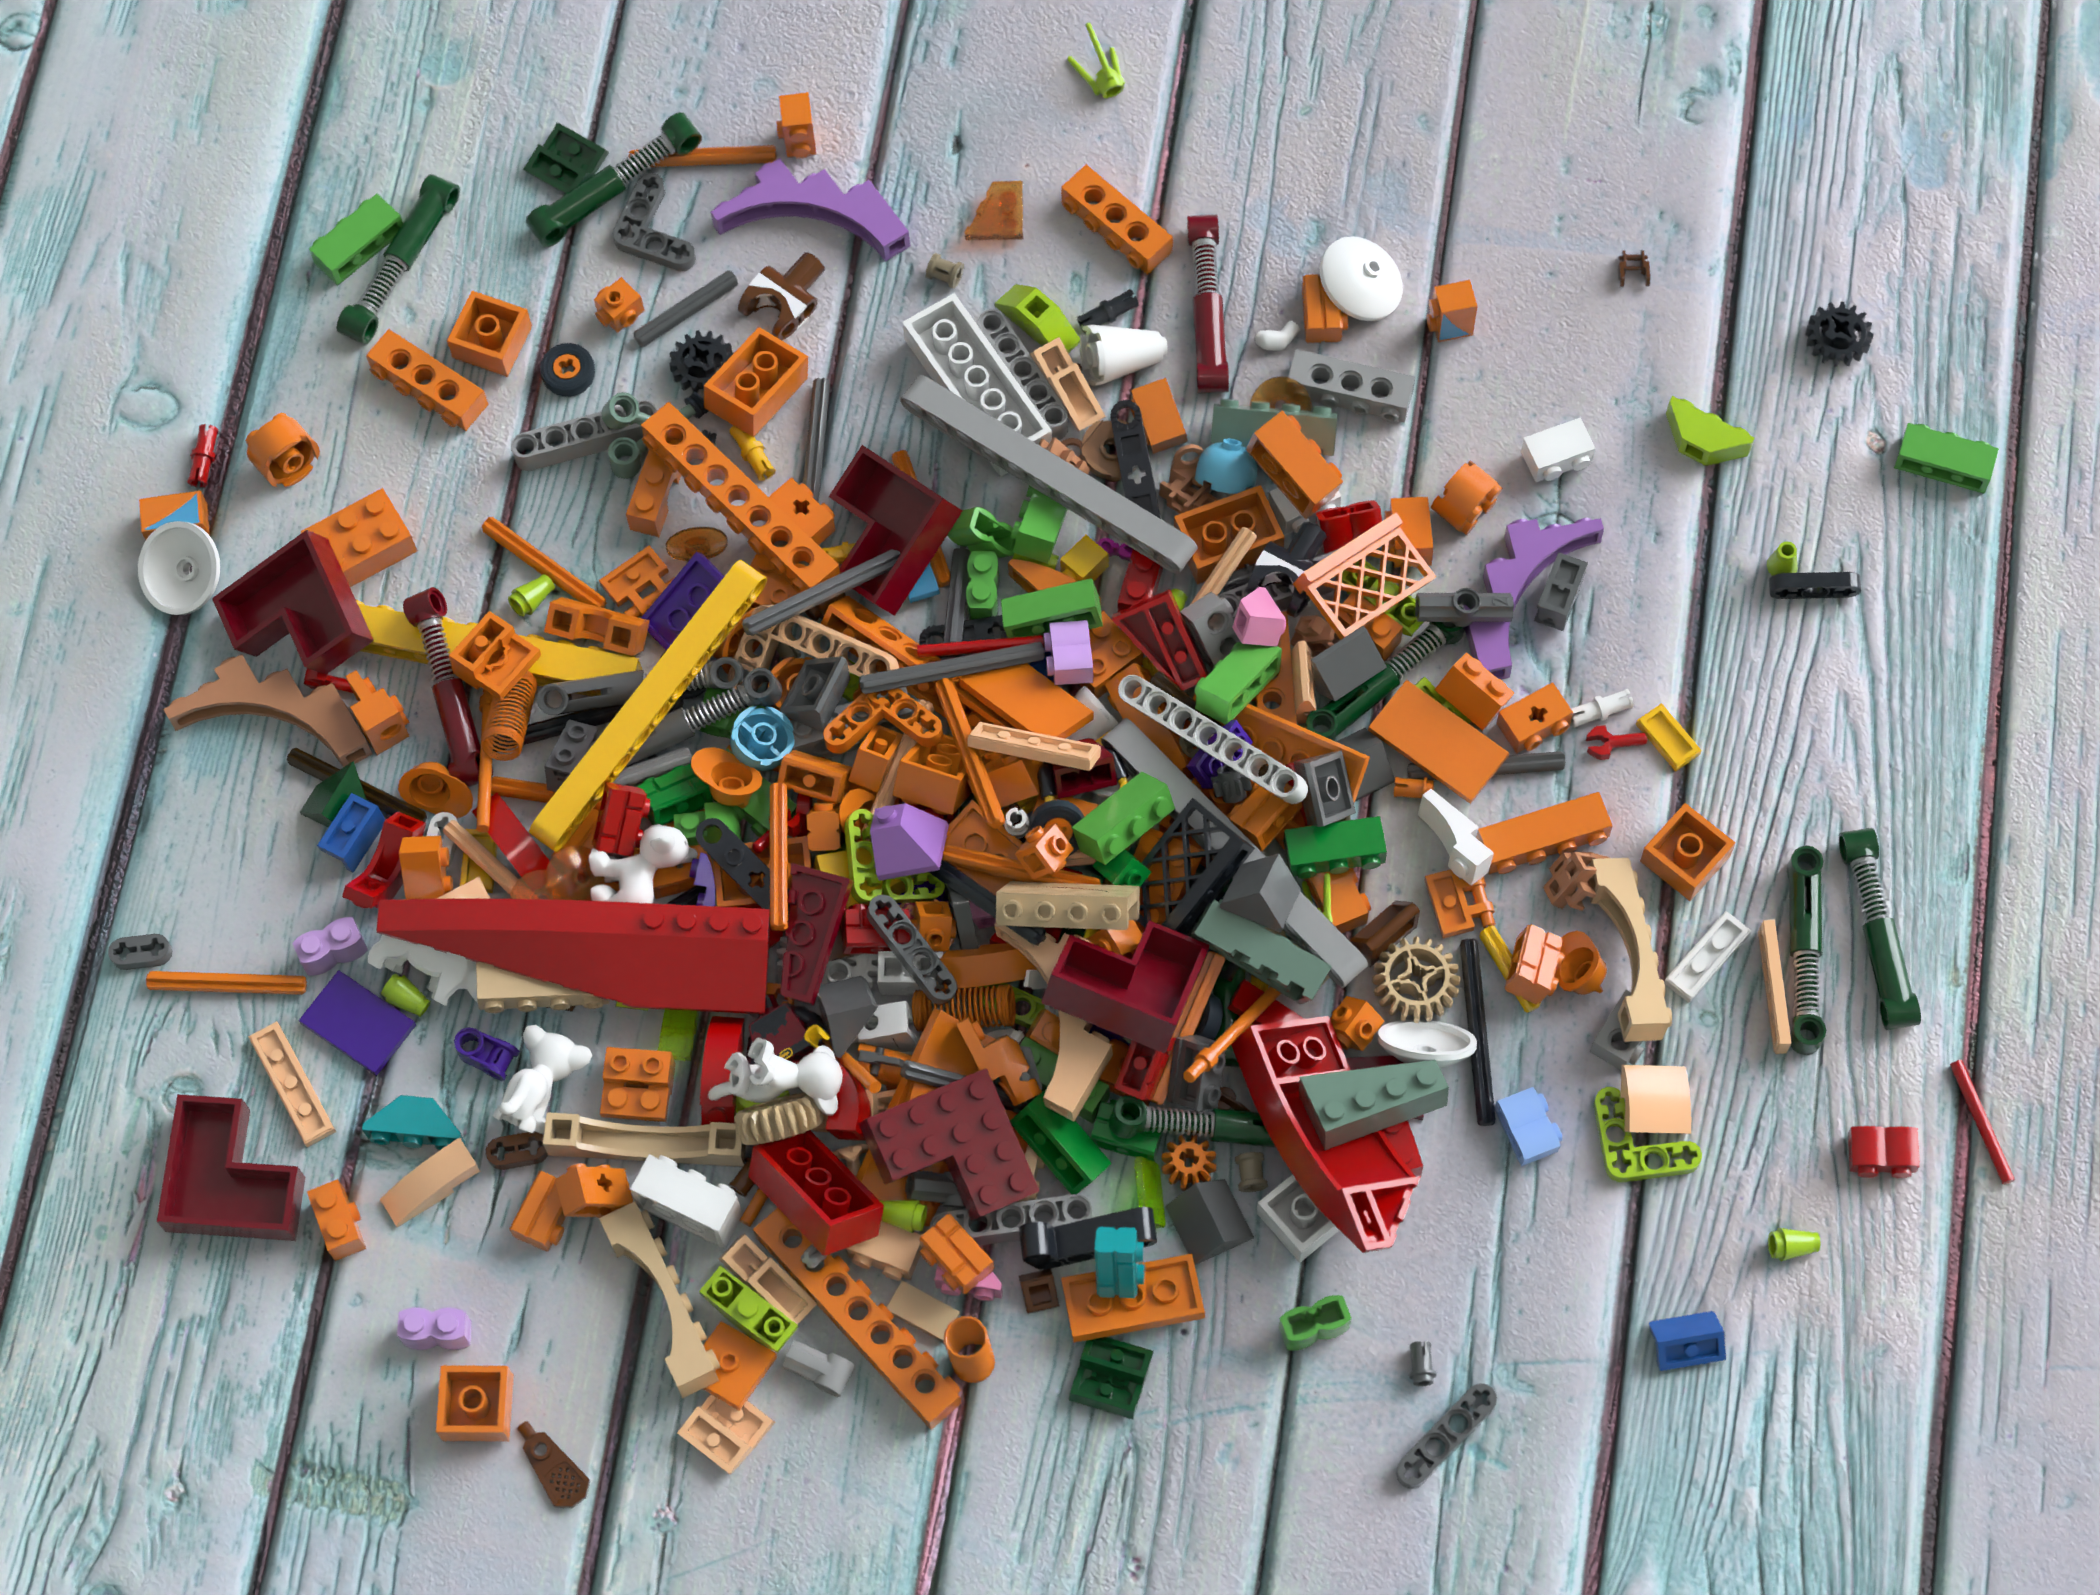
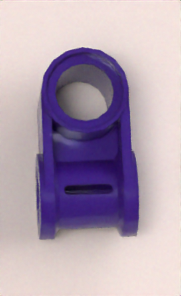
M471 1027L460 1030L454 1039L458 1056L464 1063L500 1081H505L507 1077L505 1072L513 1057H518L520 1053L512 1044ZM468 1041H477L479 1043L478 1047L473 1051L463 1050L464 1044Z

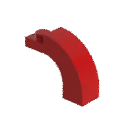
M498 793L491 796L490 824L487 833L532 892L535 893L559 875V873ZM476 807V808H475L474 810H472L471 812H472V813L474 814V816L477 818V807Z
M396 812L384 821L373 858L361 875L345 885L342 897L353 901V904L358 907L370 909L373 907L378 908L379 900H392L403 885L399 858L402 838L422 837L426 823L401 812Z
M712 1016L706 1036L700 1086L701 1125H708L711 1122L735 1123L736 1095L730 1094L712 1101L708 1097V1092L718 1084L730 1082V1070L724 1067L733 1053H743L745 1018Z
M794 1060L791 1062L798 1064L800 1061ZM839 1064L843 1073V1079L839 1092L836 1094L838 1110L832 1116L828 1115L825 1129L838 1140L866 1141L859 1123L871 1117V1105L868 1095L862 1084Z

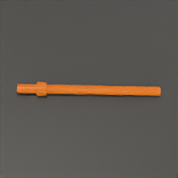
M484 689L483 695L479 699V710L482 713L481 740L493 695ZM480 743L476 830L484 833L489 831L493 758L483 751Z
M1269 987L1209 1048H1203L1195 1056L1194 1063L1183 1073V1078L1187 1082L1193 1083L1203 1072L1210 1071L1217 1064L1218 1057L1282 993Z

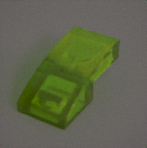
M665 1010L658 1051L672 1052L674 1060L691 1061L694 1034L697 1033L699 1011Z

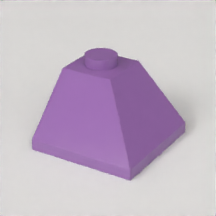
M906 803L876 808L870 833L876 874L879 881L940 870L949 827L947 821Z

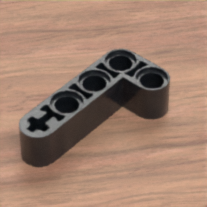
M1150 1207L1132 1208L1055 1227L1046 1222L1023 1224L1018 1228L1022 1260L1036 1269H1052L1095 1259L1096 1229L1099 1227H1114L1115 1230H1118L1119 1227L1135 1228L1137 1230V1242H1144V1248L1152 1246L1158 1242L1153 1209Z

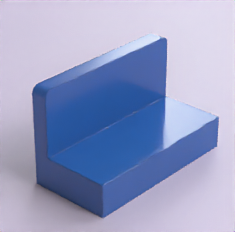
M351 793L317 846L320 851L342 861L346 869L353 873L382 830L386 819L377 805Z
M1714 1311L1649 1322V1329L1655 1340L1656 1359L1660 1371L1726 1360L1724 1330Z

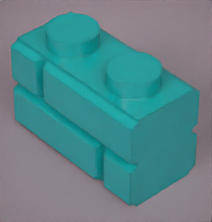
M1099 1227L1096 1229L1095 1267L1097 1294L1099 1297H1115L1118 1295L1119 1298H1135L1138 1292V1284L1144 1285L1145 1264H1138V1262H1143L1144 1242H1137V1230L1135 1228L1119 1227L1118 1230H1115L1114 1227Z

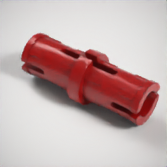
M206 424L199 426L196 447L192 449L190 455L193 461L187 481L188 484L197 487L198 481H200V488L207 486L210 465L215 461L216 455L213 451L219 431L218 428L209 425L208 431H206Z

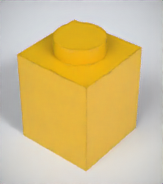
M1085 534L1060 559L1061 573L1077 581L1090 578L1095 581L1109 567V553Z

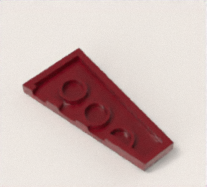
M791 863L792 885L788 895V904H790L789 922L785 932L787 947L783 957L780 995L814 1005L854 881L849 878Z

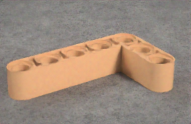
M773 605L758 606L754 609L751 616ZM799 614L754 636L747 635L744 632L734 657L742 664L743 669L749 672L756 668H766L768 670L778 643L782 642L818 659L843 656L847 660L849 672L859 677L877 673L876 664L879 660L885 662L887 671L899 668L897 659L891 654ZM795 623L799 624L802 628V635L798 640L793 637L791 631ZM823 635L827 636L830 640V648L826 652L821 649L819 644ZM756 640L762 644L763 649L760 656H756L752 649L753 643ZM852 647L857 650L859 656L855 664H852L847 656L848 651ZM732 665L728 673V682L732 681L735 677V670Z

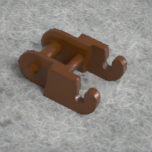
M1622 250V256H1618V260H1622L1619 262L1618 267L1619 286L1624 287L1626 271L1641 270V274L1644 275V280H1646L1645 286H1650L1649 261H1645L1648 260V255H1645L1644 250H1641L1640 254L1626 255L1625 250ZM1627 261H1640V266H1627Z

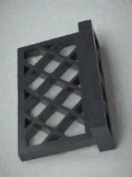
M1192 798L1141 862L1148 869L1152 864L1162 863L1163 880L1148 882L1147 878L1140 886L1143 893V905L1139 906V911L1144 910V917L1139 913V919L1136 921L1146 928L1148 921H1151L1150 910L1165 908L1166 920L1162 923V926L1187 935L1201 917L1208 903L1215 900L1237 872L1239 866L1245 862L1255 848L1196 799ZM1195 810L1199 811L1203 815L1204 828L1188 830V818ZM1210 821L1217 827H1210ZM1223 831L1230 837L1222 849L1212 850L1211 833ZM1204 834L1205 851L1190 853L1189 836ZM1182 837L1183 854L1168 856V844L1173 838ZM1206 857V869L1203 873L1191 876L1190 859ZM1184 859L1185 877L1170 879L1169 862ZM1185 882V896L1181 900L1171 901L1170 884ZM1164 885L1165 902L1150 904L1149 887Z

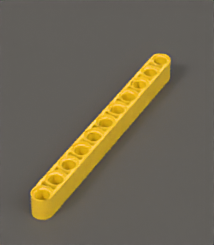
M742 560L737 561L538 814L530 826L529 834L554 852L559 851L567 843L602 798L605 782L613 783L763 591L767 583V577Z

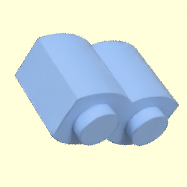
M1531 1087L1496 1102V1114L1521 1166L1558 1152L1561 1146L1560 1142L1563 1140L1558 1125L1555 1122L1551 1124L1546 1115L1549 1108L1542 1093L1537 1094L1534 1087Z

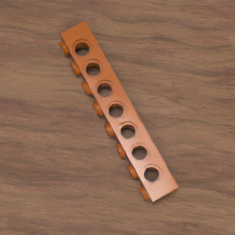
M669 401L641 424L643 432L642 441L645 446L653 453L657 451L663 457L665 465L673 473L678 471L684 477V482L694 493L699 491L706 498V504L714 513L718 514L720 512L727 518L726 522L736 534L742 533L748 539L747 542L754 552L758 555L763 553L770 560L769 564L777 574L782 575L784 573L791 580L790 584L798 594L840 574L839 564ZM673 439L681 440V442L676 445H671L668 443ZM694 459L702 460V463L698 465L689 464ZM716 479L724 481L722 484L717 486L710 484L713 480ZM735 500L745 501V503L740 506H734L731 504ZM757 520L767 522L760 527L752 525ZM777 541H786L788 543L784 547L773 545ZM800 561H806L809 563V565L804 568H798L795 566V564Z
M850 596L829 604L821 622L824 626L891 654L897 659L899 668L942 660L937 656L918 658L917 645L920 644ZM853 647L850 648L849 652L859 657L857 650ZM879 660L876 664L878 672L887 671V666L882 660ZM962 676L948 678L955 686L971 731L979 722L1016 729L962 689L959 678ZM941 680L906 686L907 692L919 700L929 701L933 704L934 710L946 718L935 690V683Z
M778 1207L753 1228L755 1238L817 1303V1306L930 1430L935 1428L961 1404L960 1395L958 1394L961 1389L950 1376L943 1378L936 1370L939 1365L927 1351L921 1354L914 1346L916 1340L905 1327L899 1330L891 1321L894 1319L893 1314L883 1303L877 1306L869 1297L872 1292L861 1279L855 1282L847 1273L850 1268L839 1255L833 1258L829 1254L822 1260L824 1262L822 1269L817 1272L807 1270V1264L802 1262L801 1256L812 1243ZM791 1236L802 1238L801 1244L795 1248L785 1246V1242ZM840 1283L846 1286L844 1293L839 1296H833L828 1293L829 1288L833 1284ZM862 1307L867 1309V1316L862 1320L852 1319L850 1314L855 1308ZM877 1332H887L890 1334L889 1340L884 1344L874 1343L872 1338ZM906 1355L912 1358L911 1365L905 1369L897 1368L894 1365L895 1360L900 1356ZM923 1380H930L935 1384V1387L929 1393H921L916 1389L917 1385Z

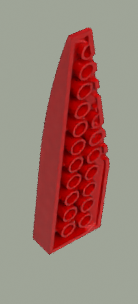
M450 898L379 900L376 932L416 945L429 946L440 952L453 953L478 963L480 961L494 965L495 968L543 982L548 981L559 984L570 990L583 991L593 994L594 997L617 1001L632 1008L765 1014L770 909L552 899Z

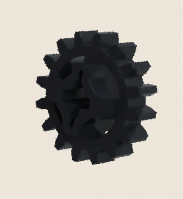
M1829 302L1826 311L1822 307H1818L1816 314L1810 316L1805 335L1808 336L1806 345L1809 347L1815 346L1812 355H1823L1822 363L1825 364L1831 359L1833 360L1834 367L1838 366L1839 361H1844L1846 366H1850L1852 358L1859 362L1863 353H1868L1874 333L1870 332L1872 322H1864L1865 312L1855 313L1856 305L1846 309L1845 302H1841L1839 308H1835L1833 303ZM1820 327L1823 328L1822 333L1824 334V336L1822 338L1820 336L1819 331ZM1856 331L1858 332V335H1859V341H1858V342L1856 341V338H1857V336H1856V334H1855Z
M697 330L695 338H691L686 334L684 335L686 342L683 344L677 341L675 343L677 351H670L672 361L669 363L670 371L673 373L675 383L680 382L684 391L689 387H692V392L697 393L699 389H704V385L716 373L717 368L722 367L734 354L732 353L731 344H724L722 335L714 339L712 331H708L706 336H701L700 331Z

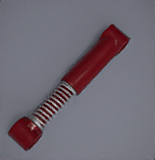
M1218 215L1187 216L1188 246H1191L1193 249L1196 296L1193 297L1192 302L1198 394L1229 392L1223 298L1218 293V270L1216 269L1217 256L1215 249L1216 245H1219Z
M431 587L406 598L403 601V610L409 623L414 627H418L419 633L422 634L421 638L423 639L422 643L425 644V654L428 655L426 658L429 660V669L432 671L431 675L434 676L432 680L435 683L432 686V692L452 760L449 763V775L464 782L470 788L479 783L480 742L462 679L457 678L453 674L449 659L450 653H448L450 649L446 648L448 646V643H445L447 638L443 637L446 633L442 632L444 630L442 620L443 616L447 614V603L442 593L437 588Z

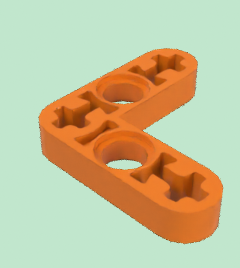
M896 688L870 694L862 693L826 726L823 736L826 748L832 753L841 754L850 750L883 718L924 747H932L939 744L943 739L944 733L941 720L901 689ZM888 693L889 701L884 697L878 699L877 695L885 696ZM904 708H910L914 711V714L907 719H901L897 716V713ZM857 712L869 714L867 720L863 722H856L852 719ZM922 726L927 730L934 728V732L927 731L923 734ZM836 735L840 737L844 735V739L841 740L839 738H836L835 740H833V736Z

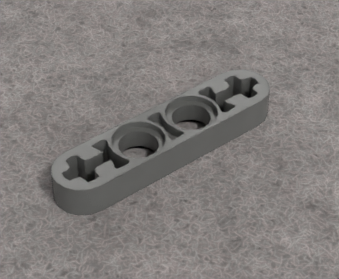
M887 895L874 897L866 911L871 925L927 998L935 1004L948 1003L957 990L955 978L896 901ZM877 905L880 908H889L887 913L888 919L883 914L879 916L875 914L878 908ZM897 918L898 921L894 922L887 930L885 927H887L889 920L892 923ZM898 929L906 930L910 935V942L907 944L897 943L893 938V932ZM914 956H926L930 961V967L926 970L917 969L913 964ZM934 970L938 971L934 979L931 976L928 981L925 980V978L929 977ZM935 980L940 985L944 983L948 985L946 995L942 991L935 992L934 989L937 985Z
M1482 1383L1472 1386L1401 1459L1396 1472L1397 1479L1401 1485L1410 1489L1421 1486L1492 1413L1497 1401L1496 1392L1492 1387ZM1485 1393L1488 1395L1487 1404L1489 1406L1486 1407L1481 1404L1473 1413L1474 1416L1478 1417L1474 1420L1468 1411L1475 1402L1474 1394L1482 1396ZM1463 1404H1465V1406H1466V1408H1467L1468 1410H1466L1465 1408H1462L1461 1406H1462ZM1455 1415H1460L1467 1420L1468 1428L1461 1433L1454 1432L1449 1427V1419ZM1438 1439L1444 1444L1445 1451L1441 1456L1434 1457L1428 1454L1425 1445L1429 1440ZM1419 1452L1423 1460L1432 1466L1428 1468L1427 1464L1424 1463L1418 1470L1419 1478L1417 1479L1412 1476L1408 1479L1405 1477L1406 1468L1404 1466L1414 1467L1420 1459L1419 1456L1415 1455Z

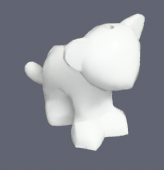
M660 824L650 826L644 831L640 841V854L617 860L613 856H608L606 852L592 848L589 863L594 876H604L605 883L619 881L620 888L617 893L611 886L604 884L595 885L591 888L592 901L653 903V877L658 868L674 867L677 864L692 862L693 858H697L698 853L695 849L689 847L686 837L679 829Z
M531 1025L526 1027L523 1038L525 1046L530 1052L532 1069H523L514 1074L507 1085L502 1103L496 1108L493 1116L498 1120L503 1119L519 1126V1129L530 1133L535 1131L544 1134L546 1121L544 1113L551 1096L552 1082L562 1080L568 1077L574 1070L586 1066L590 1062L592 1054L589 1048L575 1045L569 1038L563 1035L546 1033L541 1027Z
M758 1037L751 1044L748 1057L753 1058L756 1064L750 1065L747 1058L741 1053H733L724 1067L730 1070V1082L718 1084L708 1092V1097L712 1101L733 1094L745 1100L764 1103L775 1099L788 1089L800 1087L803 1092L814 1099L819 1110L826 1115L832 1116L838 1110L836 1094L841 1087L843 1073L839 1063L835 1060L834 1052L829 1047L819 1046L814 1049L813 1053L808 1054L798 1064L774 1055L772 1043Z

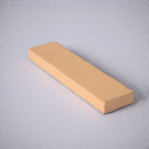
M979 722L968 736V747L1087 771L1092 769L1101 754V746L983 722Z
M1763 920L1758 930V939L1773 1052L1775 1054H1786L1791 1045V1036L1775 920Z
M278 1021L248 1036L306 1147L335 1133L334 1126Z

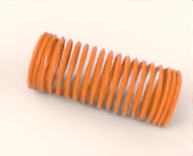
M529 671L522 677L528 682L521 679L519 681L528 685L530 689L523 684H515L524 687L529 692L514 686V689H519L525 692V694L510 690L505 696L507 698L502 700L495 696L492 698L481 740V747L493 759L509 761L521 754L538 685L535 676ZM497 734H501V735H503V736L511 737V739H509V738H503V737H501V736H499V735H497ZM492 735H494V736H496V737H498V738H500V739H502V740L516 741V742H510V743H508V742H502V741H500V740L494 738ZM489 736H490L493 740H495V741H497V742H499V743H501V744H506V745L517 744V745H515V746H510V747L501 746V745H499V744L493 742V741L489 738ZM488 740H489L492 744H494V745H496V746H498V747H500V748H505V749L516 748V749H514V750H509V751L500 750V749H498V748L492 746V745L488 742ZM487 744H488L492 749H494V750H496V751L503 752V753H511V754H501V753H497V752L491 750V749L487 746Z
M1009 984L999 985L998 988L993 985L992 989L990 986L986 988L982 986L981 988L976 987L975 990L973 987L956 990L957 1016H955L954 996L951 999V1016L959 1021L967 1018L965 994L967 993L968 1017L971 1023L977 1020L981 1028H984V1026L989 1028L996 1025L998 1027L1002 1025L1009 1027L1013 1026L1015 1022V995L1012 986ZM942 988L941 991L946 995V990ZM915 990L912 997V1018L915 1029L920 1032L924 1030L932 1013V1004L922 990ZM994 990L996 994V1014L994 1008ZM971 991L973 994L974 1015H972ZM977 991L979 996V1016L977 1011ZM988 991L990 993L991 1014L989 1013ZM960 992L962 996V1018L960 1012ZM983 992H984V997H985V1017H984L983 1003H982V994H983ZM948 1003L945 1004V1010L947 1014H949ZM939 1004L940 1010L943 1011V1004Z
M963 1316L954 1319L944 1332V1343L953 1370L960 1379L966 1382L977 1383L984 1381L991 1375L995 1366V1357L986 1327L980 1320L974 1317ZM979 1344L982 1346L975 1354L969 1356L958 1355V1352L967 1345Z

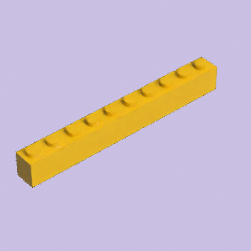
M356 600L374 639L373 642L360 651L428 664L429 660L426 658L428 655L425 654L426 649H424L425 644L422 643V634L419 633L418 627H414L409 623L404 612L395 611L386 605L368 606ZM443 617L442 627L444 630L442 632L446 633L443 637L447 638L445 643H448L446 648L450 649L448 653H451L478 623L469 622L465 625L455 623L452 619ZM535 634L519 635L540 649L541 657L528 670L535 676L538 682L537 686L543 687L551 683L642 670L639 658L635 656L606 652L597 646L579 647L566 640L548 641ZM601 690L583 691L576 694L599 696L601 695Z

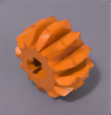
M1180 1135L1178 1136L1179 1145L1174 1142H1168L1167 1149L1169 1152L1162 1153L1161 1160L1166 1163L1162 1166V1173L1171 1174L1169 1177L1171 1185L1180 1180V1189L1185 1191L1187 1183L1194 1185L1195 1183H1200L1199 1180L1202 1182L1211 1181L1209 1173L1216 1172L1217 1165L1211 1162L1216 1159V1152L1207 1151L1209 1148L1207 1140L1202 1141L1198 1145L1197 1135L1191 1136V1142H1186L1185 1137ZM1186 1158L1193 1159L1192 1167L1184 1166Z

